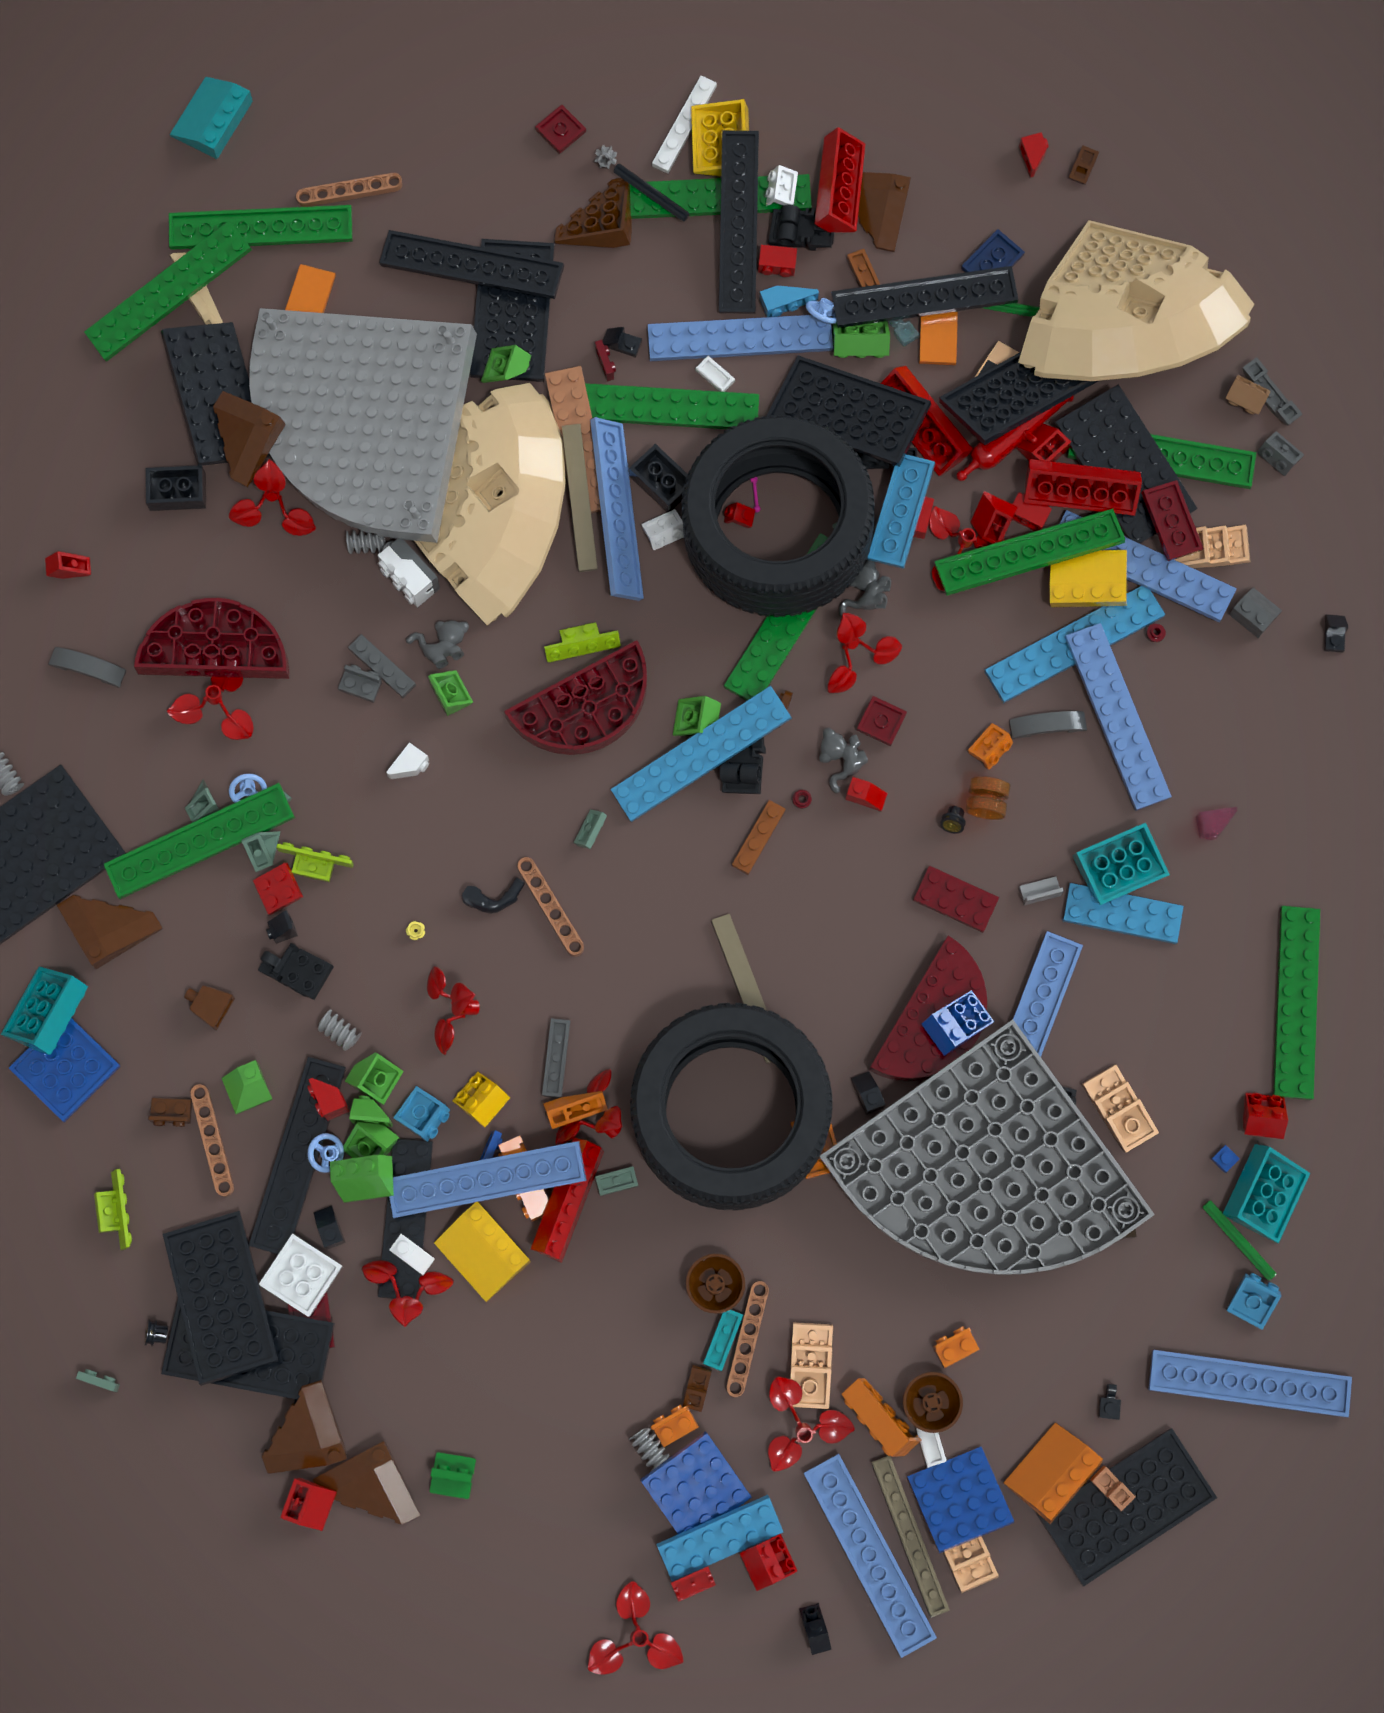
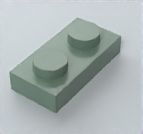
M590 809L574 844L591 849L607 815Z
M633 1166L595 1176L600 1196L638 1186Z
M85 1369V1372L78 1371L76 1379L118 1392L120 1385L115 1383L116 1379L105 1375L103 1379L96 1377L97 1372Z

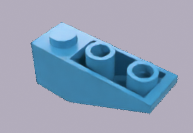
M774 286L760 291L759 300L766 317H778L783 312L797 310L800 306L806 305L808 301H817L819 291L818 289Z

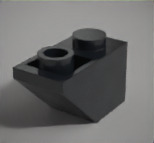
M819 1603L799 1608L811 1654L815 1655L832 1650Z

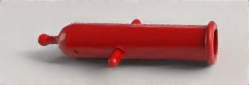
M1074 395L987 445L979 442L972 450V462L964 470L957 473V479L959 481L966 480L967 476L977 468L988 470L995 467L1024 440L1035 444L1038 439L1032 433L1067 402H1072Z

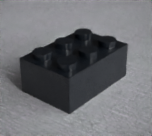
M655 443L629 468V477L666 512L672 511L682 501L683 488L688 474Z
M203 466L146 468V504L149 510L205 509L206 473Z

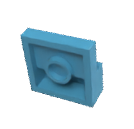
M416 1086L396 1113L394 1119L428 1142L429 1139L436 1137L438 1133L437 1128L441 1122L445 1123L448 1120L450 1109Z
M1245 1273L1227 1307V1311L1263 1330L1281 1298V1292L1278 1291L1279 1287L1271 1282L1268 1285L1261 1282L1262 1278L1254 1273L1250 1275Z

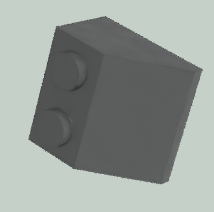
M1253 587L1237 603L1229 615L1259 638L1282 610Z

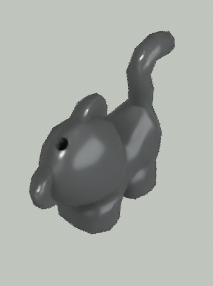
M867 560L860 574L856 576L855 581L850 585L865 591V593L858 602L849 599L841 602L839 607L840 616H842V613H846V607L848 606L864 610L886 608L888 599L883 592L890 591L891 579L886 576H882L879 579L880 575L874 561Z
M438 621L435 624V630L438 632L439 643L427 644L424 634L418 632L409 635L406 642L411 644L414 640H419V646L424 656L432 661L438 669H442L449 664L446 657L451 656L454 660H458L464 656V652L457 644L462 642L464 634L469 629V624L457 621Z
M825 728L823 730L824 738L821 742L819 759L823 763H828L841 757L844 759L843 772L832 775L829 780L831 790L834 793H839L840 787L836 782L855 775L868 762V758L864 750L858 751L857 747L861 743L856 734L849 738V742H846L841 734L835 733L831 728Z

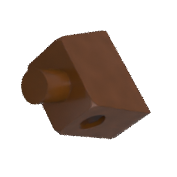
M204 985L199 992L189 988L184 996L185 999L192 1002L189 1009L216 1031L235 1000L233 995Z

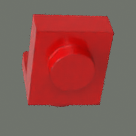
M738 502L728 505L724 512V523L734 522L743 527L751 528L756 510Z

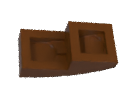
M1082 145L1069 179L1086 185L1099 151Z
M692 1365L682 1407L688 1406L689 1409L702 1412L712 1369Z

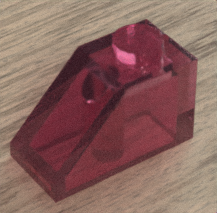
M1237 807L1199 812L1196 816L1200 839H1217V836L1222 833L1237 812Z

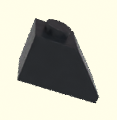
M287 910L267 922L269 926L266 929L270 940L273 939L276 944L298 936L293 920Z
M870 1072L851 1078L866 1115L885 1107L886 1104Z
M332 1205L313 1212L325 1249L328 1250L346 1243Z

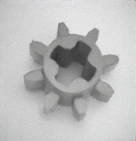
M602 145L601 150H596L595 154L597 157L595 162L600 164V168L603 166L609 169L611 163L616 164L617 160L615 157L617 152H613L612 146L605 147Z

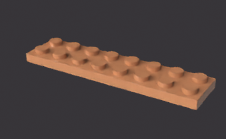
M578 366L545 373L554 418L562 439V426L581 424L591 513L599 512L601 508L590 422L592 415L582 368ZM564 449L565 471H566V476H567V481H568L567 466H566V457H565V449Z

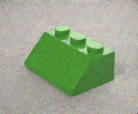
M888 321L837 328L836 323L833 324L834 356L840 358L848 356L859 358L874 356L882 358L889 356L890 331Z
M371 1155L330 1162L331 1183L344 1203L394 1196L392 1156Z

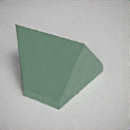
M204 780L201 781L191 802L185 807L192 823L219 811Z
M281 831L259 832L241 840L255 872L274 865L273 861Z

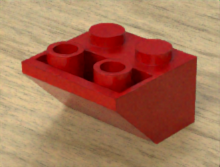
M1042 424L1032 433L1038 439L1035 444L1024 440L1016 449L1028 460L1055 462L1069 449L1071 441L1059 429Z
M984 491L970 523L982 539L995 544L1003 541L1018 507Z
M314 1078L308 1079L310 1085L307 1087L313 1099H317L318 1103L315 1104V1107L321 1118L325 1117L329 1121L350 1112L343 1094L337 1087Z
M1245 1093L1243 1113L1244 1134L1284 1139L1288 1124L1285 1098L1278 1095Z
M295 1478L280 1518L297 1525L323 1531L337 1491L302 1478Z
M781 1534L740 1553L756 1591L773 1585L797 1572V1568Z

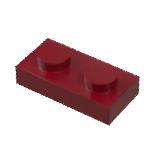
M602 340L596 341L595 350L607 382L614 380L616 368L614 362H610L608 358L610 356L609 348L607 345L604 346Z

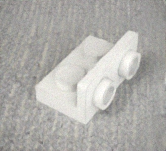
M780 165L769 172V185L765 194L767 205H771L773 202L784 206L794 204L798 172Z
M675 509L641 524L653 550L684 537L683 522Z

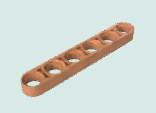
M388 173L303 188L297 192L296 199L301 207H311L396 192L402 188L403 183L399 174ZM391 179H398L399 183L396 186H392L389 184V181ZM373 182L381 183V187L378 189L372 188L371 185ZM356 185L363 186L361 192H355L353 188ZM338 188L346 190L343 195H337L335 192ZM321 191L328 193L325 198L318 197V193ZM307 194L310 198L308 201L303 202L300 200V196Z
M524 857L518 862L519 873L566 951L573 957L580 956L584 951L583 942L541 872L531 858ZM530 862L532 864L531 870L523 871L521 869L522 863ZM533 878H539L542 881L539 887H532L531 880ZM543 894L551 896L549 903L544 904L541 902L540 898ZM553 910H558L561 912V917L553 920L550 917V913ZM563 926H568L571 929V933L568 936L560 934V929ZM577 942L580 944L581 948L578 952L570 950L572 943Z
M198 1084L191 1089L190 1093L216 1192L220 1196L228 1197L234 1191V1184L209 1090L204 1085ZM200 1088L204 1089L205 1096L202 1099H197L195 1091ZM203 1107L210 1109V1115L206 1118L200 1116V1110ZM207 1126L215 1128V1133L212 1136L205 1135L204 1131ZM214 1144L220 1147V1152L217 1155H211L209 1152L210 1147ZM218 1163H222L225 1166L222 1174H216L214 1171ZM223 1182H228L230 1185V1189L226 1193H221L219 1190V1186Z
M762 1281L755 1282L750 1290L726 1388L727 1393L731 1397H740L745 1390L769 1292L767 1284ZM757 1285L764 1286L765 1294L763 1296H757L754 1293V1288ZM753 1304L758 1305L761 1309L760 1314L757 1316H753L749 1312V1308ZM747 1324L755 1326L756 1332L753 1335L745 1333L744 1327ZM743 1343H747L751 1347V1352L747 1355H743L739 1350L740 1345ZM737 1363H743L746 1366L744 1374H737L735 1372V1365ZM734 1382L741 1385V1391L738 1394H733L730 1391V1385Z

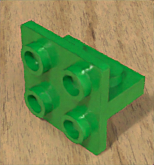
M437 1452L434 1468L431 1471L430 1493L469 1499L476 1459Z

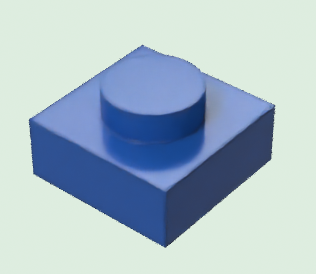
M1225 1145L1211 1160L1224 1173H1227L1240 1158Z

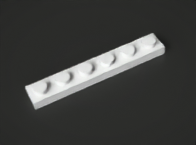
M700 76L653 160L652 167L667 174L669 173L692 132L691 106L707 104L717 87L716 82Z

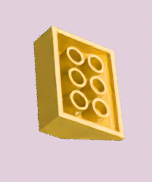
M745 99L691 106L694 174L721 176L722 130L749 131V114Z
M1100 550L1051 565V607L1127 606V550Z
M475 1202L434 1242L486 1302L531 1262L479 1202Z

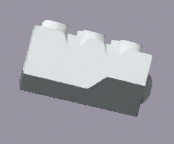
M398 538L384 545L382 552L378 554L380 571L386 578L390 577L392 579V584L398 591L402 590L404 592V597L409 604L412 605L414 603L418 608L440 589L438 577L404 539Z

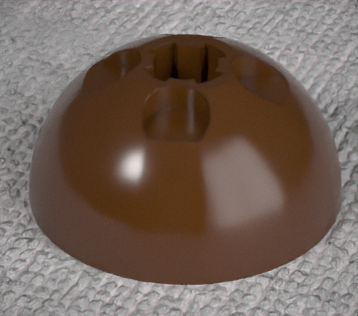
M708 1254L699 1258L689 1269L686 1278V1289L689 1298L699 1309L708 1313H723L731 1310L741 1300L745 1291V1277L739 1264L732 1258L723 1254Z
M927 1372L917 1376L909 1383L904 1393L903 1407L908 1420L916 1428L928 1433H939L948 1430L958 1421L962 1413L963 1398L959 1387L950 1377L937 1372Z

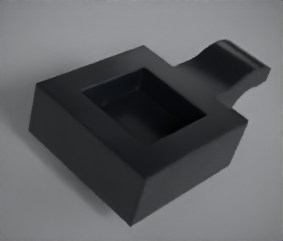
M1107 1384L1106 1398L1100 1397L1098 1418L1120 1420L1121 1400L1115 1399L1117 1385Z

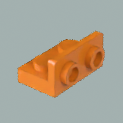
M991 723L968 749V752L983 762L985 767L990 770L993 765L998 763L999 758L1011 748L1013 741L1008 732Z
M961 1327L953 1331L954 1336L948 1339L944 1336L936 1340L937 1345L933 1348L944 1368L980 1350L971 1334L970 1327L967 1329Z
M679 1405L670 1410L672 1414L665 1418L662 1415L653 1420L654 1425L651 1426V1429L655 1431L663 1447L699 1428L688 1406L682 1408Z

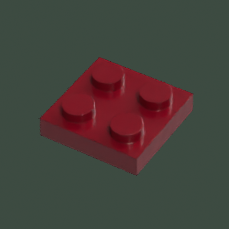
M560 105L535 126V130L559 154L586 133V128L563 105Z
M873 696L857 727V731L891 746L907 711Z

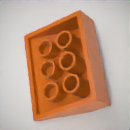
M1054 1423L1003 1484L1051 1524L1102 1464L1103 1458L1057 1423Z

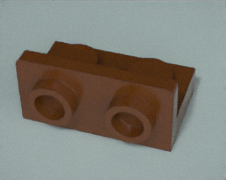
M152 1098L151 1114L148 1116V1120L154 1126H165V1123H173L175 1127H185V1124L191 1123L192 1100Z

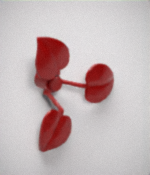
M270 459L254 475V483L257 488L265 491L259 504L255 506V503L250 499L240 500L231 508L229 513L231 521L242 526L252 527L261 520L262 514L258 509L262 506L264 500L267 499L271 502L279 500L283 516L285 517L282 521V527L286 532L302 536L316 529L312 516L306 510L296 508L292 509L289 514L286 513L282 496L280 495V491L285 488L286 480L280 468Z
M937 506L933 508L929 519L932 534L941 540L946 539L949 535L952 538L959 536L958 544L961 547L957 554H961L962 550L969 548L972 543L975 548L992 544L982 539L980 535L976 538L975 531L970 528H965L958 532L960 521L956 515ZM934 565L932 579L937 589L944 591Z
M842 613V619L837 629V639L844 644L842 648L845 651L848 668L842 665L832 673L827 685V692L839 693L847 691L856 682L857 674L851 670L852 663L848 649H855L861 644L874 653L873 661L875 663L887 664L899 655L902 644L897 638L886 636L878 641L876 649L871 648L858 638L864 635L866 631V623L863 619L850 613Z
M211 677L212 685L206 688V696L203 697L201 705L198 697L195 695L184 694L178 697L167 710L168 715L175 721L182 724H194L202 719L203 713L201 708L205 706L207 701L212 705L219 704L228 717L221 724L222 732L227 738L242 740L249 739L253 735L254 726L249 714L237 709L230 715L222 701L221 692H224V690L234 692L242 686L243 678Z
M433 966L427 981L428 995L432 999H438L440 995L450 998L452 1000V1013L455 1015L446 1021L440 1019L435 1028L436 1045L440 1052L446 1055L454 1040V1028L450 1024L451 1021L465 1018L466 1015H477L480 1005L477 1000H473L476 994L470 991L463 983H456L452 988L451 995L444 993L443 989L446 986L445 976L441 969Z
M611 1069L596 1075L588 1084L587 1093L605 1091L611 1080ZM613 1106L604 1111V1115L596 1125L583 1120H577L560 1126L556 1135V1145L573 1139L578 1133L580 1125L593 1128L597 1133H605L610 1138L616 1137L622 1128L621 1109L618 1106Z
M378 1260L370 1262L361 1268L364 1277L372 1283H385L389 1279L392 1281L397 1298L390 1301L389 1310L393 1317L404 1327L422 1313L423 1305L418 1300L423 1290L429 1295H436L446 1291L454 1283L452 1278L442 1273L428 1272L419 1278L421 1287L415 1299L410 1296L400 1298L395 1278L392 1276L397 1273L395 1265L388 1261Z
M781 1376L775 1377L771 1383L769 1390L770 1401L778 1411H785L788 1407L790 1408L798 1424L795 1429L797 1437L792 1438L790 1441L787 1436H778L770 1442L768 1455L772 1471H781L794 1465L802 1455V1447L795 1443V1441L802 1443L810 1442L818 1428L820 1438L826 1443L831 1444L840 1442L847 1435L855 1431L850 1419L837 1410L822 1412L819 1417L820 1424H816L813 1429L807 1423H801L793 1407L802 1399L801 1386L793 1379Z
M631 1581L621 1590L616 1602V1609L621 1618L628 1619L632 1617L635 1630L630 1635V1642L616 1648L615 1644L610 1640L602 1639L597 1641L592 1646L589 1654L588 1670L592 1673L603 1675L617 1671L623 1663V1657L618 1651L632 1645L643 1647L647 1644L650 1646L647 1651V1659L657 1669H667L683 1663L682 1651L673 1637L668 1634L659 1633L654 1636L653 1643H651L647 1632L640 1630L635 1617L641 1618L648 1613L650 1599L636 1582Z

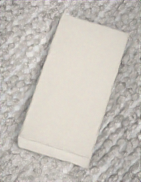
M709 356L695 369L696 372L720 392H725L735 382V378Z
M917 1428L916 1432L922 1440L920 1445L927 1468L946 1462L939 1433H928Z

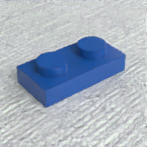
M495 1130L491 1131L480 1160L495 1158L493 1157L495 1149L498 1150V1145L502 1144L503 1141L501 1139L502 1133Z

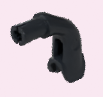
M515 878L508 891H505L498 901L488 898L475 886H467L462 893V900L470 908L490 914L498 913L518 900L517 896L525 883Z

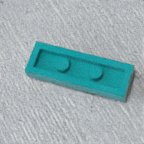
M733 1310L723 1312L704 1360V1365L722 1372L743 1314Z

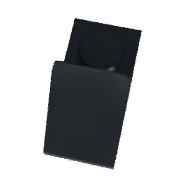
M624 327L608 328L603 339L604 346L607 345L611 350L633 357L637 356L642 343V338L625 333Z
M1325 615L1324 651L1340 653L1345 651V632L1348 630L1345 616Z

